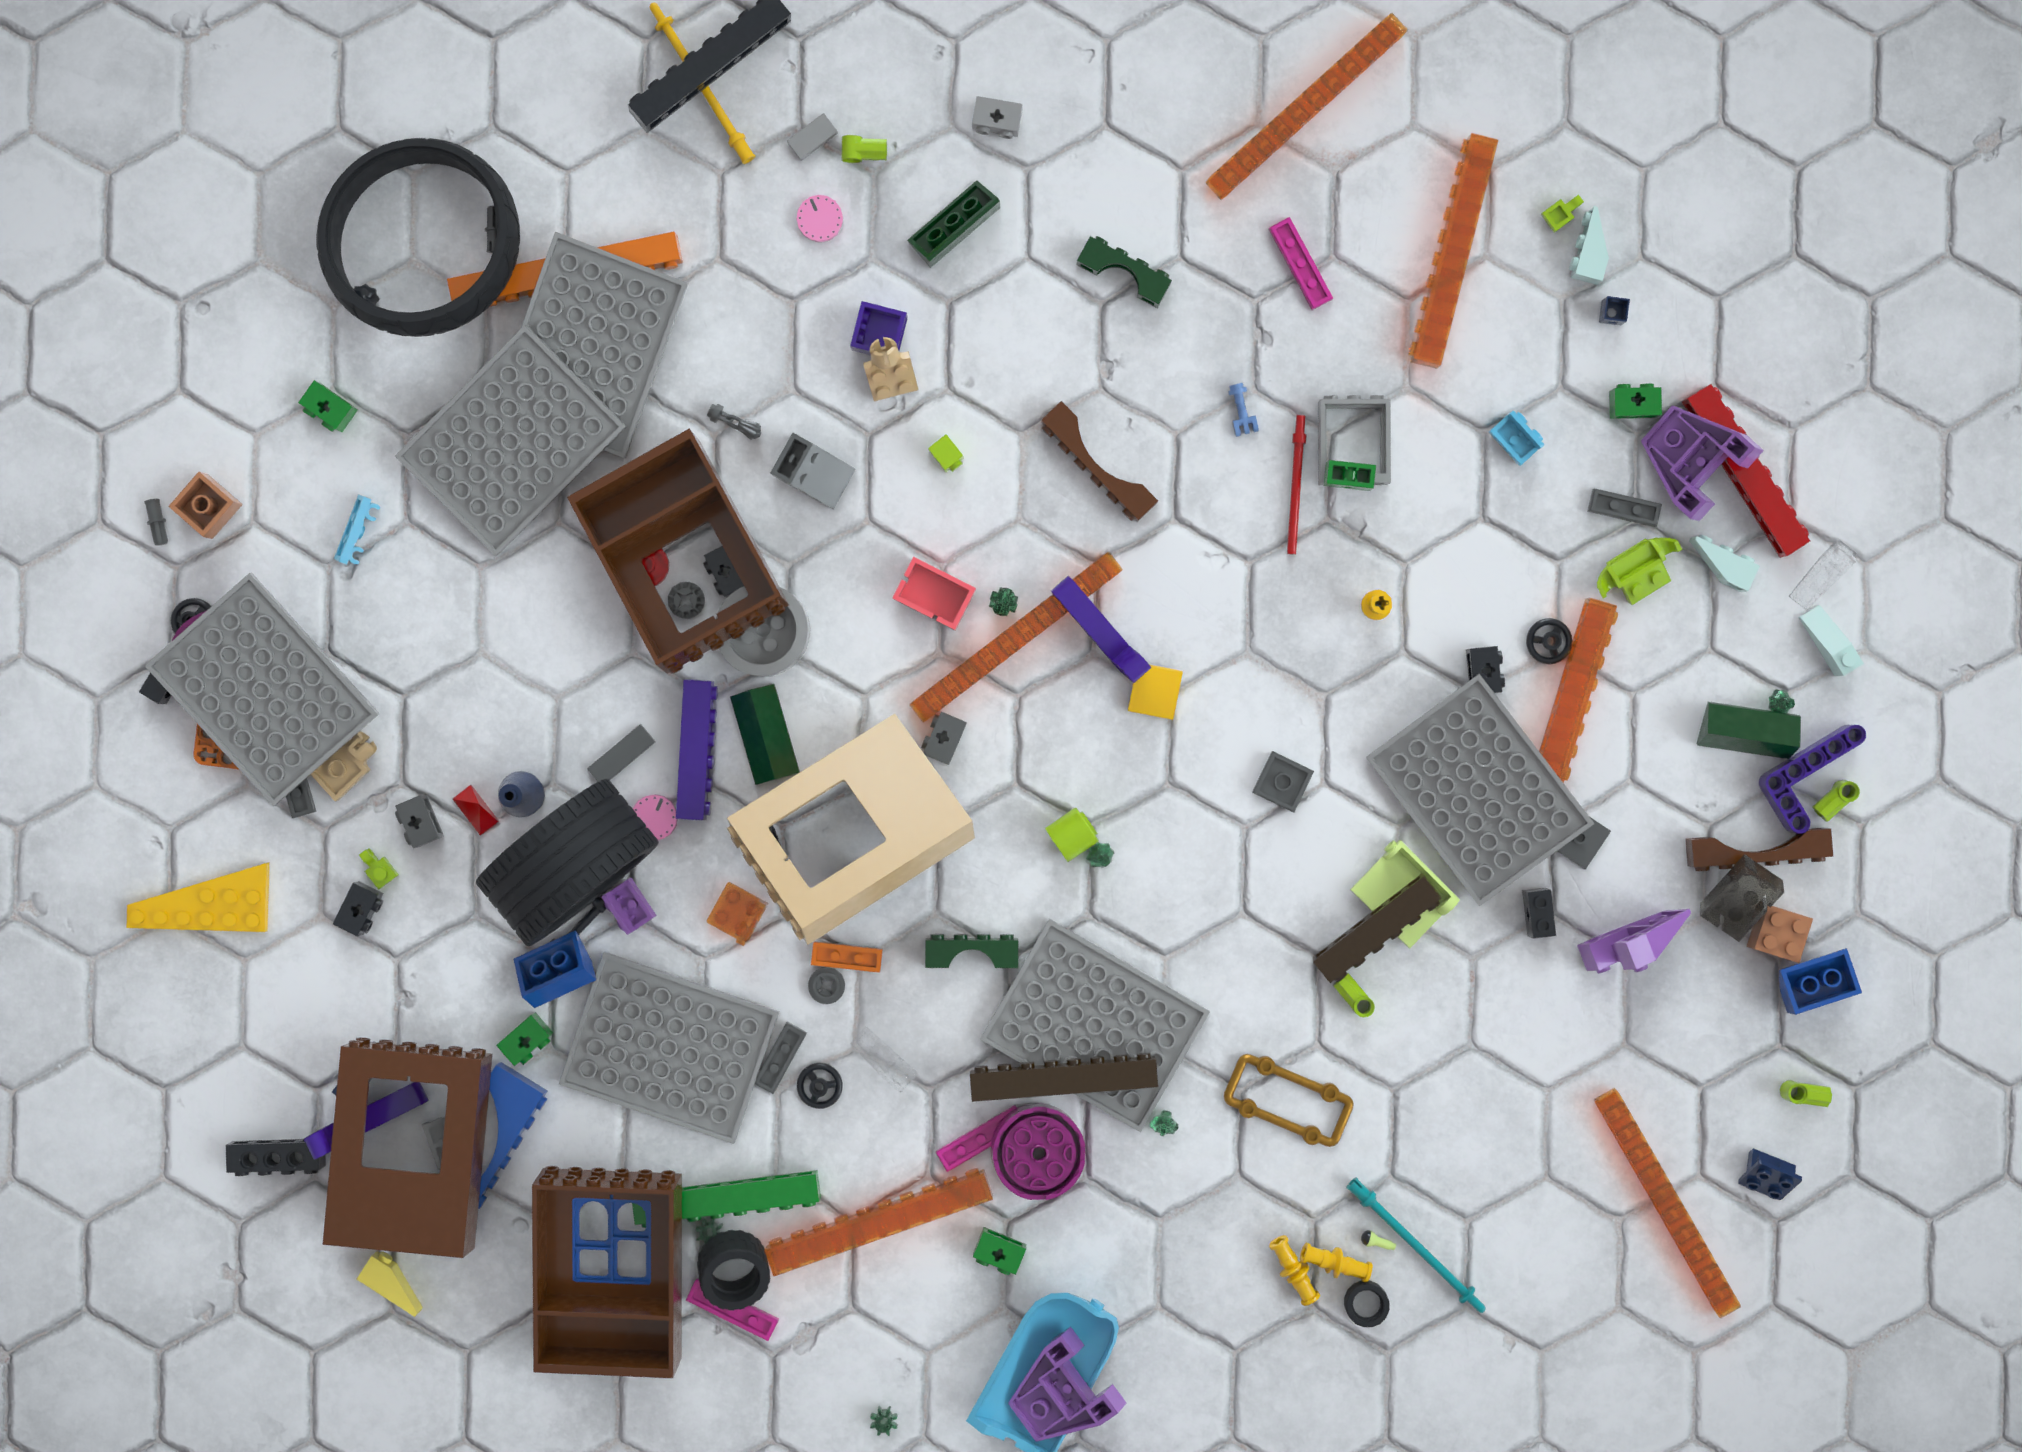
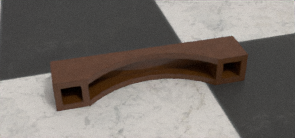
M1062 401L1041 420V423L1044 425L1041 429L1050 438L1054 436L1059 441L1057 445L1066 455L1070 452L1076 458L1073 462L1082 471L1086 469L1092 475L1090 480L1098 488L1103 486L1108 491L1106 496L1114 504L1118 502L1124 508L1122 513L1130 521L1135 519L1138 522L1158 503V500L1143 484L1130 483L1118 479L1096 464L1082 442L1078 417Z
M1830 828L1808 829L1804 833H1796L1781 845L1756 852L1736 850L1713 837L1685 839L1687 866L1694 867L1695 871H1709L1710 866H1718L1719 869H1733V864H1742V868L1756 867L1758 862H1765V866L1779 865V861L1788 860V864L1803 863L1802 859L1811 858V862L1826 861L1825 857H1834L1832 831Z

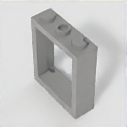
M1337 395L1324 396V399H1320L1318 402V485L1324 484L1325 465L1327 462L1326 409H1380V473L1375 474L1374 485L1390 484L1391 399H1384V395H1371L1370 399H1361L1360 395H1349L1347 399H1338Z

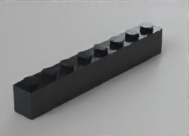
M758 0L755 7L751 10H744L733 24L727 23L720 30L721 33L715 38L709 37L705 40L702 48L696 52L691 51L684 58V62L678 66L673 65L670 67L662 79L652 81L645 92L635 94L628 104L630 114L646 133L650 132L791 22L790 11L780 0Z

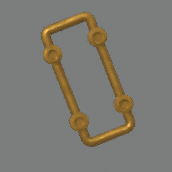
M1244 1054L1238 1059L1224 1092L1225 1102L1238 1109L1243 1117L1252 1118L1255 1116L1301 1135L1303 1140L1309 1145L1320 1143L1324 1146L1332 1147L1338 1144L1354 1106L1352 1098L1339 1092L1335 1084L1325 1083L1322 1085L1275 1065L1273 1059L1269 1056L1258 1058L1251 1054ZM1249 1063L1256 1066L1258 1072L1262 1075L1275 1074L1318 1092L1326 1102L1337 1100L1344 1103L1332 1136L1329 1138L1322 1135L1320 1130L1314 1125L1303 1127L1260 1109L1252 1099L1245 1098L1239 1100L1234 1098L1233 1094L1246 1064Z

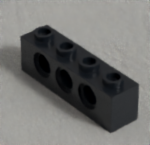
M304 1139L232 1141L226 1144V1173H235V1176L249 1175V1172H258V1175L264 1176L271 1175L272 1171H281V1175L295 1174V1171L303 1170L304 1174H315L326 1166V1156L323 1155L314 1160ZM273 1152L279 1155V1163L272 1159ZM296 1152L302 1154L303 1162H299L296 1160ZM250 1153L256 1156V1164L249 1160Z

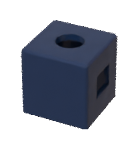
M1611 296L1604 298L1601 301L1599 323L1620 326L1626 323L1630 299ZM1613 308L1616 311V315L1614 317L1608 316V309Z

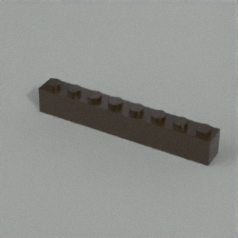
M1139 1053L1135 1058H1128L1127 1055L1113 1056L1114 1059L1104 1060L1103 1056L1091 1057L1090 1061L1081 1062L1080 1058L1067 1059V1063L1059 1064L1058 1060L1044 1061V1065H1035L1034 1062L1020 1063L1021 1067H1011V1064H999L996 1069H988V1066H976L974 1070L970 1071L972 1102L1154 1088L1158 1087L1156 1057L1151 1056V1053Z

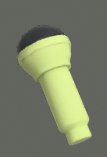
M1371 1230L1365 1231L1361 1236L1362 1243L1367 1247L1378 1246L1387 1250H1395L1396 1248L1395 1243L1378 1237Z

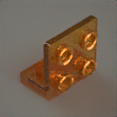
M728 882L711 911L707 923L736 938L738 944L745 946L769 903Z

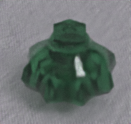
M1775 689L1769 697L1768 708L1771 711L1788 713L1795 705L1794 699L1789 697L1787 690Z
M1097 842L1095 846L1089 848L1086 859L1092 867L1104 868L1112 862L1114 850L1110 848L1109 843L1102 844Z
M1163 1110L1160 1115L1155 1116L1149 1124L1150 1128L1160 1133V1136L1174 1134L1179 1127L1178 1123L1172 1118V1113Z

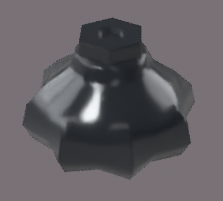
M367 284L354 286V291L369 303L376 305L380 300L375 288L369 287Z

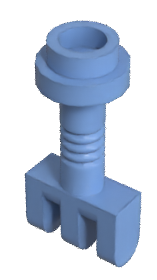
M1243 383L1229 386L1230 391L1228 393L1229 395H1234L1239 416L1238 420L1232 421L1236 437L1241 436L1239 426H1243L1245 435L1250 434L1248 424H1252L1253 431L1258 432L1256 415L1248 417L1244 403L1243 392L1247 391L1246 387L1243 386Z

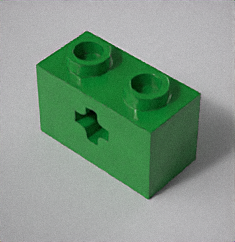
M315 380L298 402L304 407L302 410L304 413L312 418L317 416L322 419L321 425L332 432L335 429L343 432L358 411L354 406ZM325 404H327L330 408L329 412H327L326 409L323 408Z
M1652 383L1640 384V388H1631V384L1616 385V388L1609 391L1610 419L1657 418L1661 416V387H1654ZM1635 397L1636 400H1639V404L1636 405V402H1631V398Z
M1329 460L1325 465L1323 486L1371 491L1374 489L1376 465Z
M535 1012L496 1046L513 1066L519 1063L524 1065L533 1057L532 1051L537 1047L541 1050L551 1042L549 1037L553 1032ZM526 1037H529L531 1040L528 1044L524 1045L522 1042Z
M983 1227L973 1252V1258H976V1262L988 1267L990 1264L998 1267L997 1270L1005 1275H1010V1273L1016 1275L1026 1251V1244ZM999 1249H1002L1003 1253L996 1257L995 1251L997 1252Z

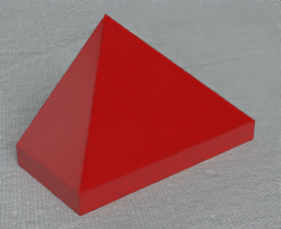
M472 785L453 798V801L479 835L484 834L499 822Z

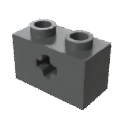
M942 711L940 715L935 714L930 727L934 728L930 737L926 735L921 746L922 749H925L924 755L949 765L967 722ZM947 731L949 741H944L943 744L939 743L940 739L937 737V734Z
M426 794L395 805L397 809L395 815L400 824L403 823L406 831L404 837L408 845L418 848L444 837ZM420 818L421 823L415 826L414 822Z

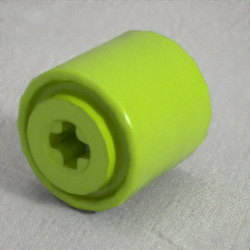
M1077 808L1072 809L1045 828L1067 862L1099 841L1096 837L1098 833L1083 811L1079 812Z

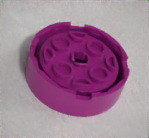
M1031 1103L1014 1109L997 1125L991 1141V1159L1001 1182L1015 1195L1028 1200H1049L1067 1192L1079 1179L1085 1164V1142L1077 1125L1064 1111L1049 1104ZM1034 1148H1044L1045 1156L1042 1159H1035L1033 1157Z

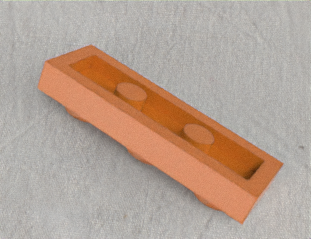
M814 941L811 965L880 973L883 949Z

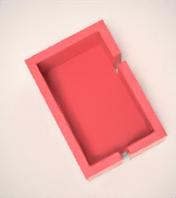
M913 557L904 574L909 580L908 582L901 580L893 599L931 619L937 616V622L956 631L976 592V588Z

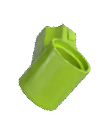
M857 135L842 136L841 161L847 163H860L862 160L887 161V139H863Z
M1838 780L1834 783L1832 789L1812 808L1819 817L1828 822L1849 802H1853L1859 797L1860 789L1854 782ZM1848 785L1850 793L1844 797L1842 795V788Z
M1349 973L1342 980L1333 984V987L1358 1016L1364 1018L1372 1015L1375 1009L1374 1002ZM1361 1000H1367L1369 1003L1368 1009L1364 1012H1359L1357 1009V1005Z
M1787 1080L1780 1087L1781 1097L1795 1104L1828 1107L1832 1100L1831 1088L1827 1086ZM1797 1087V1094L1792 1097L1791 1091Z

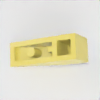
M379 1251L375 1252L362 1269L357 1280L415 1317L423 1307L398 1264L392 1260L393 1258L389 1254Z

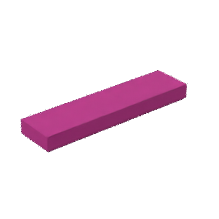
M1288 217L1271 226L1268 230L1310 308L1314 310L1333 300V296L1291 218Z
M1016 1105L938 1149L936 1154L946 1171L952 1170L991 1147L992 1137L997 1125L1008 1113L1017 1108Z
M696 1278L686 1298V1301L766 1341H769L779 1321V1318L753 1305L734 1311L713 1306L704 1297L698 1278Z

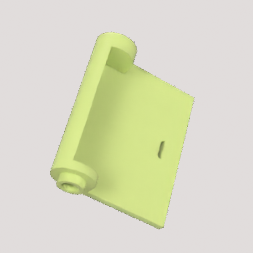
M1393 840L1385 847L1386 853L1350 890L1373 911L1423 873L1439 892L1442 899L1439 900L1440 904L1430 912L1428 910L1420 915L1421 919L1414 925L1410 926L1407 924L1402 928L1403 932L1398 938L1408 948H1411L1442 915L1449 913L1458 904L1460 899L1401 840L1398 842Z

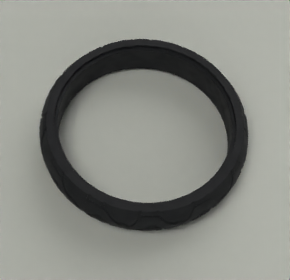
M410 138L394 141L367 152L353 162L339 176L329 191L320 212L316 233V247L322 273L332 293H334V296L344 308L359 320L378 330L411 337L432 336L457 329L488 309L499 297L511 278L517 262L520 245V224L513 197L501 176L484 159L476 154L474 155L472 151L458 144L434 138ZM416 164L446 165L468 173L489 191L497 216V237L494 251L479 279L455 300L443 306L421 312L391 311L369 303L360 297L350 285L345 274L341 256V241L349 212L361 194L384 175Z

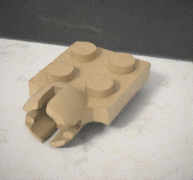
M883 337L884 347L880 346L879 339L871 344L870 355L872 359L863 363L874 401L919 390L909 351L899 352L896 342L887 337Z
M361 731L311 774L335 802L339 801L371 770L367 765V760L376 752L377 746L373 741L370 744L366 741L370 737Z

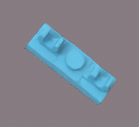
M358 494L336 551L335 560L347 564L348 561L353 564H359L360 561L353 559L352 554L355 551L363 553L364 550L354 546V544L364 534V518L370 521L376 520V518L369 515V510L371 508L380 509L379 505L371 503L372 499Z

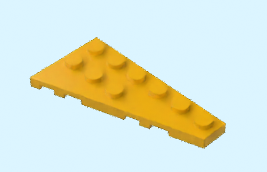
M270 862L127 905L126 928L267 932Z

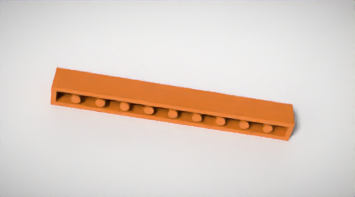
M674 231L597 247L653 270L662 267L665 270L677 268L678 264L683 263L678 236ZM546 258L516 264L506 287L490 307L496 306L497 302L503 300L511 303L519 301V297L527 295L529 298H532ZM484 271L448 278L447 282L451 301L465 293Z

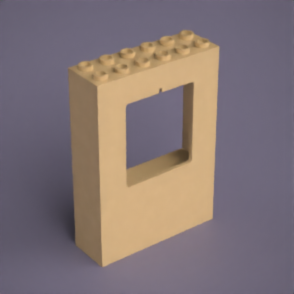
M896 714L883 720L727 817L730 825L727 827V830L731 835L733 843L737 848L741 849L745 861L749 866L753 867L762 885L765 884L770 898L774 903L777 902L787 922L790 921L793 927L792 930L799 940L804 939L807 945L975 839L972 819ZM846 782L886 841L810 888L791 860L785 861L788 856L769 828L839 783Z

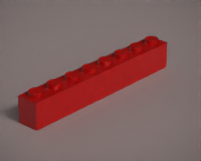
M1712 384L1705 386L1682 401L1688 412L1747 435L1745 430L1734 421L1733 411L1722 402L1721 392L1718 388L1713 387ZM1729 456L1723 461L1721 466L1780 558L1792 554L1811 542L1808 538V530L1796 519V511L1784 500V493L1770 478L1772 474L1767 466L1762 465L1758 458L1749 468L1739 466Z

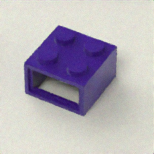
M861 301L850 344L852 351L870 355V346L875 340L879 339L880 346H885L883 337L894 340L898 351H900L908 320L907 312Z

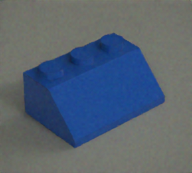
M576 931L513 959L521 996L534 1008L596 981L592 960Z
M1847 948L1779 970L1780 993L1786 1011L1790 1014L1797 1015L1862 993Z

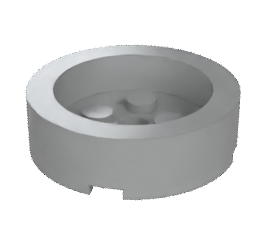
M743 586L730 594L721 605L718 613L747 597L748 592ZM780 587L789 603V606L785 607L786 610L780 615H771L764 619L765 622L763 624H767L770 627L769 635L761 637L757 632L758 627H750L744 630L745 633L739 638H730L723 642L724 645L719 650L730 665L746 674L767 677L785 672L801 659L809 643L810 623L803 605L789 591Z

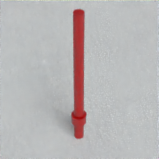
M1296 415L1295 433H1293L1292 437L1294 457L1287 554L1296 555L1303 447L1306 444L1307 434H1304L1305 415Z

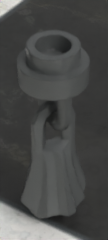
M720 404L711 405L707 413L710 421L717 423L718 420L726 422L727 425L740 431L750 440L760 437L761 426L759 423L746 421L735 415L727 414L723 411L724 406ZM733 420L738 421V425L733 424Z

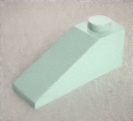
M1820 605L1799 617L1834 676H1845L1864 664L1852 643Z

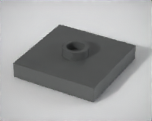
M1272 751L1252 793L1294 813L1314 771Z
M1593 818L1591 820L1594 822V825L1557 850V852L1585 870L1611 832V830Z

